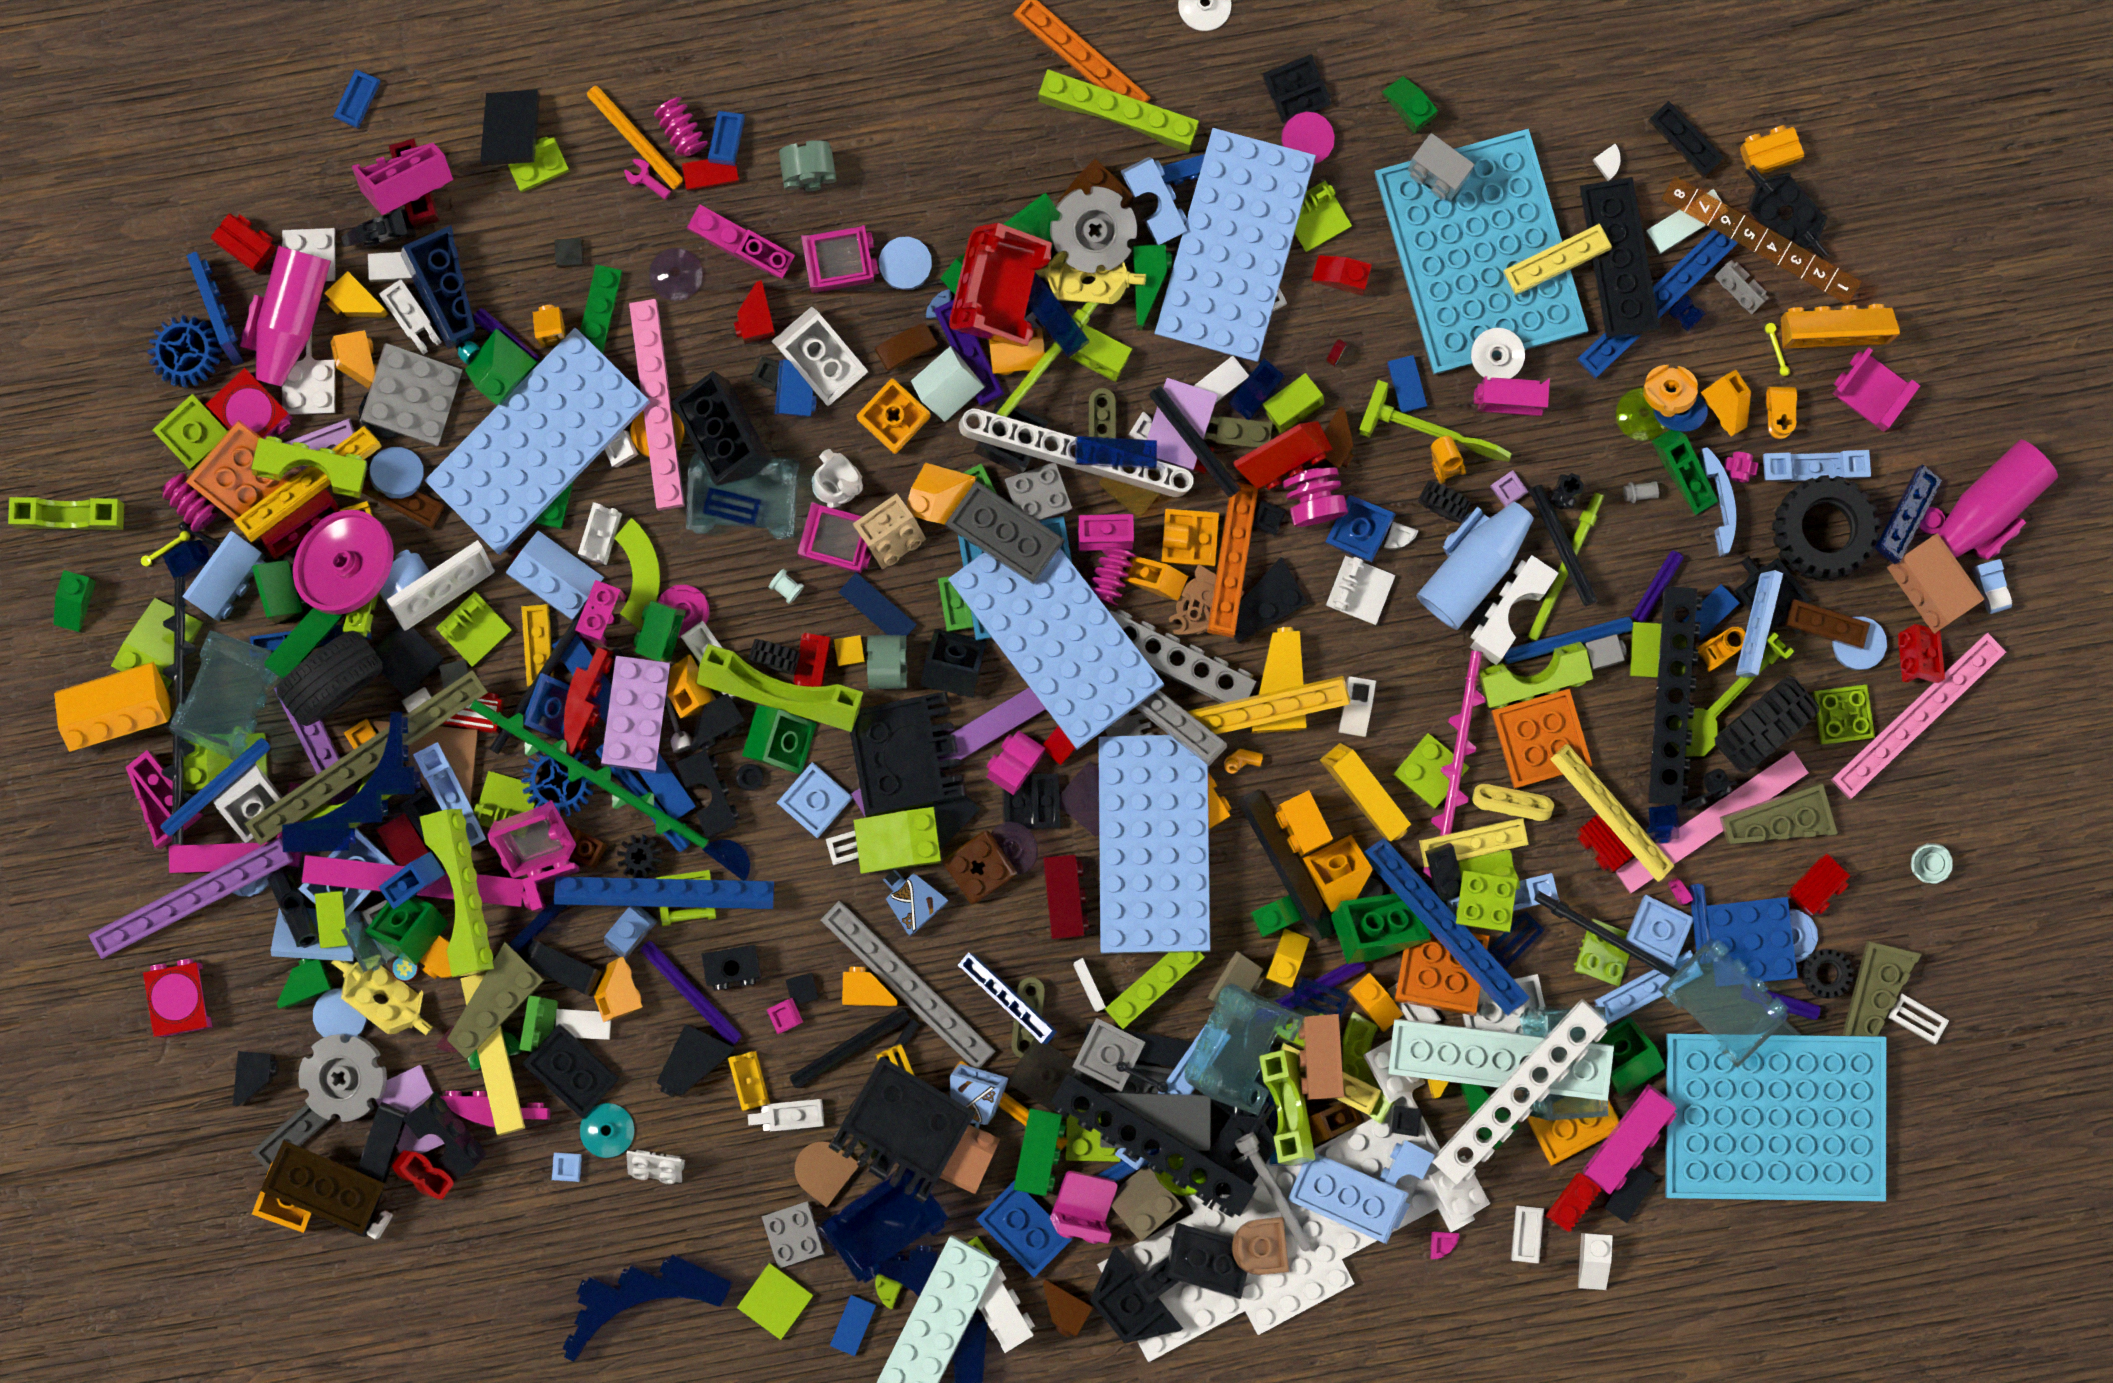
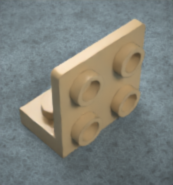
M895 494L853 523L854 528L867 544L882 569L894 565L900 557L909 551L917 549L926 540L914 516L898 494Z

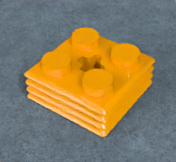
M893 378L857 414V420L894 454L898 453L931 417L930 412ZM899 411V420L897 422L895 420L888 421V412L895 413Z

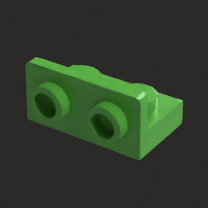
M529 995L519 1050L533 1052L554 1030L558 1008L557 1000Z

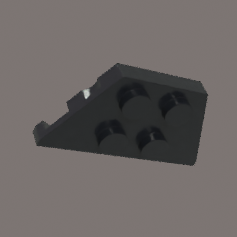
M1115 1246L1091 1296V1303L1125 1344L1181 1331L1183 1327L1159 1298L1148 1305L1144 1304L1130 1283L1140 1274L1120 1249Z

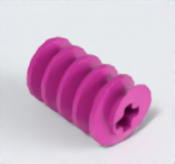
M676 97L663 103L655 111L654 116L656 119L661 120L659 125L661 128L666 129L664 132L665 136L671 138L670 144L672 147H676V155L690 156L703 149L708 142L707 140L698 141L703 133L702 131L693 132L698 124L697 122L688 124L693 115L691 113L683 115L682 112L687 108V105H678L677 103L682 97Z
M184 471L170 479L163 486L161 492H163L162 495L165 500H170V506L177 508V514L184 516V522L191 524V530L198 532L208 526L217 517L218 513L212 514L215 505L212 503L205 506L207 498L204 496L198 498L199 492L196 489L191 490L192 486L183 481L187 476V472Z
M1104 547L1102 552L1107 557L1099 558L1098 562L1103 567L1095 569V573L1100 577L1092 578L1091 582L1096 587H1091V589L1102 603L1118 607V604L1112 599L1113 597L1122 596L1116 588L1125 587V584L1120 581V577H1129V574L1123 568L1132 567L1133 564L1127 560V557H1136V555L1120 548Z

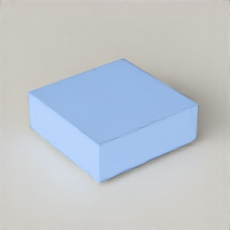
M554 1153L552 1180L580 1182L582 1154Z

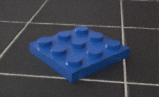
M1788 897L1707 906L1715 987L1798 978Z

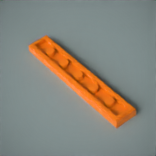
M1025 0L1013 13L1014 18L1092 85L1145 103L1150 100V96L1038 0Z
M1239 482L1236 483L1240 486V491L1228 499L1207 633L1231 638L1234 637L1258 494V489L1255 486Z

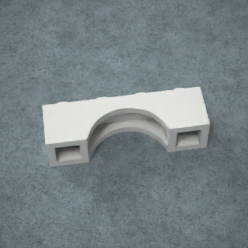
M1532 555L1527 562L1521 560L1513 572L1517 575L1513 583L1507 581L1499 593L1503 597L1498 605L1493 602L1485 614L1489 618L1484 627L1479 624L1471 635L1474 642L1470 648L1474 651L1482 652V656L1495 665L1501 661L1516 638L1508 622L1510 607L1521 600L1540 601L1558 575V572Z

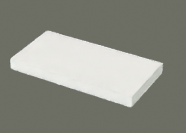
M477 540L387 599V602L405 631L495 571L482 545Z

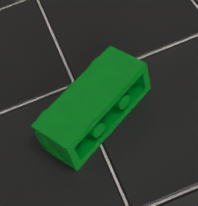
M1029 1109L1013 1190L1045 1197L1047 1191L1052 1192L1055 1176L1050 1175L1052 1164L1058 1165L1061 1150L1056 1148L1057 1138H1063L1066 1122L1061 1121L1062 1115Z

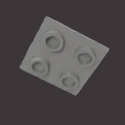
M1056 463L1005 479L1013 505L1036 521L1073 510Z
M808 1201L762 1216L778 1269L825 1254L823 1249L825 1247L822 1245L818 1233L820 1231L819 1229L817 1230V1222L814 1221L812 1215V1206L809 1205Z

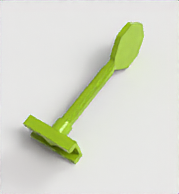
M1381 380L1377 381L1359 429L1360 435L1370 438L1378 419L1388 423L1392 421L1437 438L1451 436L1455 444H1463L1480 455L1494 460L1510 461L1512 453L1498 445L1481 439L1463 437L1457 432L1394 410V407L1385 405L1388 383Z
M1772 632L1767 637L1766 643L1768 646L1764 649L1759 673L1769 663L1772 665L1780 656L1787 659L1794 652L1790 647L1782 651L1786 646L1779 639L1773 643L1778 637L1775 632ZM1756 676L1740 677L1708 710L1694 708L1693 719H1688L1687 729L1692 730L1691 746H1686L1685 756H1705L1715 746L1714 738L1717 736L1716 717ZM1676 715L1669 721V730L1676 731L1681 727V720ZM1669 742L1679 752L1678 745L1674 742Z

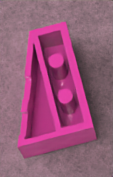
M434 143L402 151L401 157L387 161L384 157L377 158L376 164L361 168L360 164L351 166L361 192L381 215L390 213L410 201L417 200L422 195L434 189H439L453 180L445 155Z
M146 750L126 766V770L142 808L143 817L151 833L154 847L163 849L172 841V836H167L161 829V824L172 815V781L161 774L165 766L153 752ZM201 811L183 825V832L204 816Z

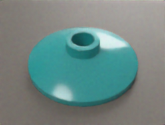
M603 1103L596 1105L581 1121L580 1137L582 1143L589 1152L598 1157L612 1158L622 1154L629 1148L634 1138L635 1129L630 1114L616 1104ZM605 1125L611 1128V1133L608 1136H604L601 1132L602 1127Z

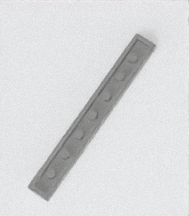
M840 901L821 919L844 944L973 1068L979 1069L994 1054L995 1050Z

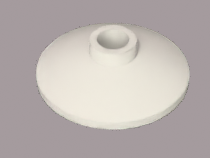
M1179 0L1178 9L1182 20L1189 27L1198 31H1212L1219 28L1226 22L1231 11V0H1209L1210 5L1206 7L1200 4L1201 0Z
M1504 328L1486 330L1477 337L1471 349V360L1475 370L1482 377L1488 376L1487 380H1490L1491 377L1508 379L1514 377L1522 368L1525 359L1524 346L1519 337L1512 331ZM1494 351H1499L1501 353V359L1499 361H1496L1492 358V353Z

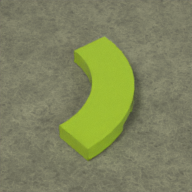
M631 518L614 537L625 550L630 560L633 574L631 593L620 614L641 631L645 621L641 619L643 609L646 604H650L651 600L657 601L659 595L660 568L651 541L639 524Z
M1353 1012L1343 1038V1071L1382 1090L1363 1056L1371 1051L1372 1040L1378 1026L1358 1013ZM1382 1091L1369 1116L1379 1124H1382L1395 1101L1389 1103Z

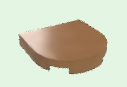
M815 1142L806 1146L798 1155L795 1162V1176L799 1185L827 1208L859 1166L857 1161L851 1156L848 1159L843 1157L842 1149L839 1153H836L828 1148L829 1142Z
M1283 1217L1251 1220L1240 1226L1233 1238L1232 1251L1234 1259L1241 1269L1253 1275L1289 1272Z

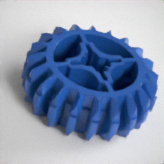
M182 315L179 323L175 317H171L172 325L169 326L166 322H162L161 325L164 330L162 332L157 329L154 330L158 339L149 340V343L155 346V348L148 349V354L155 356L149 360V363L152 366H157L154 372L157 375L162 374L161 379L164 382L171 379V385L176 387L181 380L182 387L187 388L189 380H191L194 386H198L197 378L200 377L207 381L208 377L205 373L207 371L212 374L215 373V369L211 367V364L220 363V360L214 357V355L222 353L220 348L214 347L219 344L217 337H213L215 334L214 329H207L208 324L205 321L198 324V318L193 316L188 322L187 316ZM186 332L182 334L181 339L178 341H169L176 334ZM195 333L199 334L204 341V353L195 349ZM188 348L192 353H184L182 356L177 350ZM165 350L175 356L173 362L175 364L174 370L170 369L165 361ZM191 362H200L195 368L188 371H183L187 369L188 365Z
M541 751L536 752L539 761L537 762L533 758L528 760L533 769L528 767L523 769V772L530 775V778L525 777L521 779V783L530 784V787L523 789V794H533V796L527 799L528 804L537 800L539 803L535 808L543 806L549 801L543 798L539 791L551 790L557 794L560 803H554L559 814L560 810H564L566 817H570V807H573L578 813L581 810L577 804L578 801L584 805L588 804V800L583 797V794L593 795V791L586 788V785L591 786L595 783L585 777L577 779H581L580 790L574 798L568 801L566 787L573 783L568 780V773L560 770L555 759L548 755L544 756ZM578 751L572 758L578 761L582 753ZM585 759L581 763L587 766L589 760ZM548 763L550 767L549 778L535 784L538 770ZM554 769L557 775L566 779L562 783L561 791L560 788H556V785L552 786L550 782L554 781Z

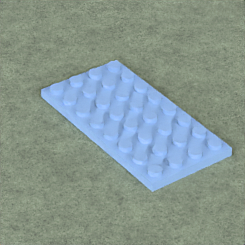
M1212 128L1185 224L1187 231L1182 234L1155 335L1258 363L1316 155Z
M574 328L509 394L504 402L498 405L424 481L497 554L501 555L651 401L578 329Z
M1061 549L1057 551L1034 585L985 552L948 579L1077 750L1164 686L1159 676Z
M1170 735L1099 737L1101 954L1210 952L1208 765Z

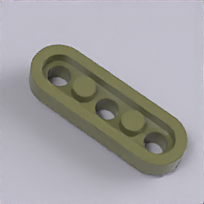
M1099 388L1093 391L1089 397V441L1116 449L1115 396L1110 390ZM1100 399L1107 401V405L1103 408L1097 405V401ZM1103 425L1107 428V432L1100 434L1097 428ZM1096 456V461L1099 465H1108L1107 459L1101 461Z
M1025 978L1020 982L1017 994L1042 1017L1044 986L1037 978ZM1027 987H1035L1036 994L1028 996L1026 994ZM1014 1018L1011 1044L1013 1053L1021 1059H1029L1037 1053L1039 1040ZM1023 1040L1030 1042V1048L1027 1051L1020 1048V1043Z

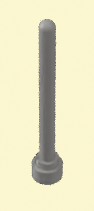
M1252 1132L1244 1135L1235 1142V1145L1240 1153H1244L1246 1157L1249 1156L1301 1250L1309 1251L1311 1244L1258 1152L1260 1149L1258 1146L1259 1141L1255 1133Z

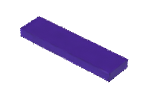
M951 300L933 309L950 346L955 349L985 386L975 396L979 405L982 406L1004 395V392L995 374L992 372L991 365L977 337L950 328L949 321L954 300Z

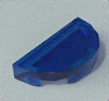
M720 839L710 842L702 849L742 881L747 880L750 874L751 863L747 852L740 844L732 840Z

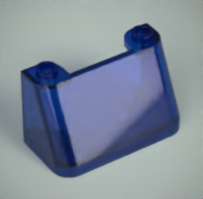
M908 1169L905 1170L902 1179L895 1187L889 1184L895 1173L893 1172L884 1181L882 1180L816 1227L856 1282L861 1280L864 1284L878 1275L876 1269L882 1263L922 1235L930 1232L933 1236L946 1227L943 1222L949 1218L932 1193L929 1194L923 1204L913 1198L923 1181L922 1178H920L910 1196L904 1193L906 1184L914 1175Z

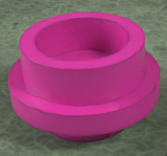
M1934 507L1924 509L1918 516V525L1927 534L1938 533L1945 522V516L1942 511Z

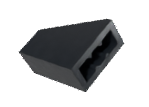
M685 1024L656 1083L662 1086L661 1092L675 1098L676 1093L684 1095L733 1055L736 1048Z

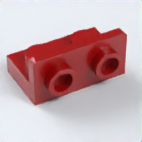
M1914 624L1898 634L1902 681L1908 683L1915 678L1940 683L1945 680L1940 630L1933 633L1929 627Z

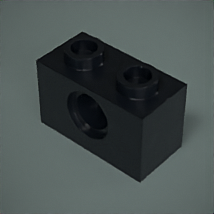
M756 945L701 954L706 986H713L714 991L729 989V983L740 982V986L757 984L756 979L762 978ZM730 961H736L739 964V972L735 976H728L725 973V966Z

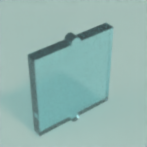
M365 921L357 924L353 922L349 924V927L341 931L363 972L371 969L376 971L379 969V966L386 964L387 961L376 940L365 932L368 928Z

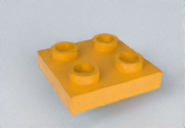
M1165 509L1161 563L1198 566L1199 564L1203 567H1215L1219 513Z

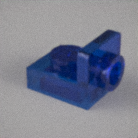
M200 539L186 541L162 556L174 580L175 577H185L197 568L205 566L210 559L209 551Z

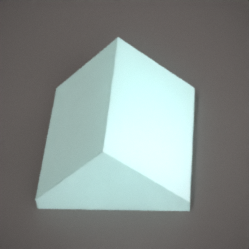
M952 346L946 349L911 380L921 402L944 422L985 388L983 383Z

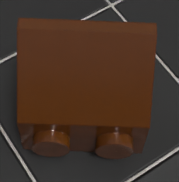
M1094 159L1074 179L1057 203L1059 204L1066 195L1076 189H1082L1083 193L1087 195L1090 193L1092 186L1110 189L1122 196L1123 199L1120 202V206L1126 208L1133 202V194L1098 160ZM1090 224L1091 230L1089 234L1097 235L1096 229L1098 225Z

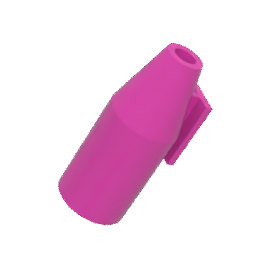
M278 246L265 296L254 295L253 301L249 306L246 327L242 331L240 347L256 351L257 380L283 386L310 339L330 267V260Z
M2019 440L1961 495L1939 530L1938 535L1955 558L1971 549H1974L1973 553L1975 556L1984 559L1996 556L2001 551V547L2008 540L2016 537L2020 533V528L2026 524L2024 519L2018 518V516L2058 478L2056 469L2035 446L2025 440Z

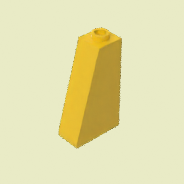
M1293 627L1277 628L1276 633H1272L1258 695L1303 685L1300 631H1293ZM1306 714L1251 726V734L1305 730Z
M1339 743L1320 759V762L1383 838L1391 842L1393 839H1400L1407 833V828L1411 823L1353 749Z

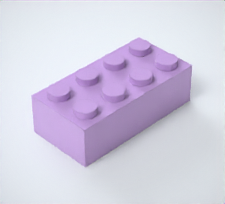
M616 656L601 766L655 773L670 663Z

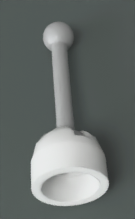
M667 689L665 703L675 730L671 738V746L674 753H680L691 749L692 738L687 732L680 731Z

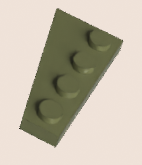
M1820 782L1719 817L1726 841L1729 844L1838 834L1823 783Z
M1867 940L1842 1036H1878L1889 1010L1896 1003V997L1902 986L1909 979L1915 962H1918L1922 954Z
M504 942L493 961L494 969L487 971L447 1038V1041L466 1059L544 982L506 942Z

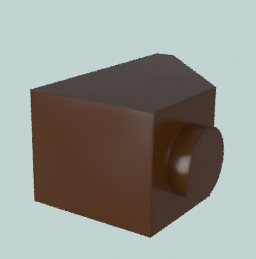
M1340 406L1324 431L1333 450L1326 453L1327 458L1321 461L1330 468H1337L1338 470L1341 466L1346 468L1354 456L1351 453L1354 445L1345 408Z
M1343 1102L1308 1117L1313 1145L1363 1124L1358 1110Z
M1045 1279L1043 1288L1052 1322L1057 1325L1055 1330L1068 1338L1071 1334L1077 1336L1093 1307Z

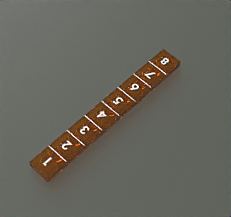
M1676 176L1673 177L1661 198L1662 201L1846 305L1849 304L1862 282Z

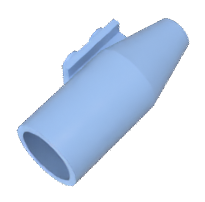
M1512 502L1491 518L1484 515L1478 507L1473 512L1468 513L1464 517L1460 528L1456 532L1451 533L1445 540L1443 549L1448 558L1417 593L1418 600L1439 620L1449 627L1458 630L1510 569L1534 520L1533 516L1516 502Z

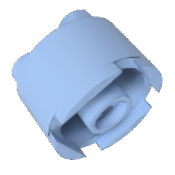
M404 550L396 555L395 561L392 563L390 574L379 591L391 611L392 609L387 599L430 572L419 554Z

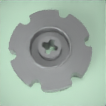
M1092 186L1090 193L1087 195L1083 193L1082 189H1076L1059 202L1056 210L1059 211L1060 218L1056 221H1051L1050 236L1055 251H1065L1067 253V257L1064 260L1065 263L1077 270L1095 273L1098 265H1103L1106 270H1111L1128 257L1131 249L1127 247V241L1131 238H1136L1137 224L1133 210L1130 207L1122 208L1120 206V202L1123 199L1122 196L1110 189ZM1090 224L1098 225L1096 229L1097 235L1088 234L1091 230Z
M344 1034L327 1036L313 1044L311 1047L314 1051L313 1057H304L299 1069L300 1089H307L309 1092L308 1098L305 1099L307 1105L316 1114L328 1120L334 1119L336 1114H338L342 1122L355 1120L370 1113L374 1109L372 1099L382 1098L387 1084L386 1067H380L377 1064V1058L380 1056V1053L376 1047L360 1036H352L347 1041ZM343 1072H344L345 1075H344L343 1079H344L346 1082H343V1083H342V1082H341L342 1076L340 1075V1073H343Z

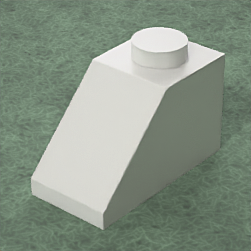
M1581 1233L1578 1288L1606 1290L1611 1267L1612 1235Z

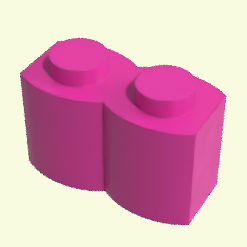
M1019 730L1014 736L1008 735L1001 746L1004 751L999 756L994 754L986 766L989 769L987 778L1012 795L1018 791L1045 751V747Z

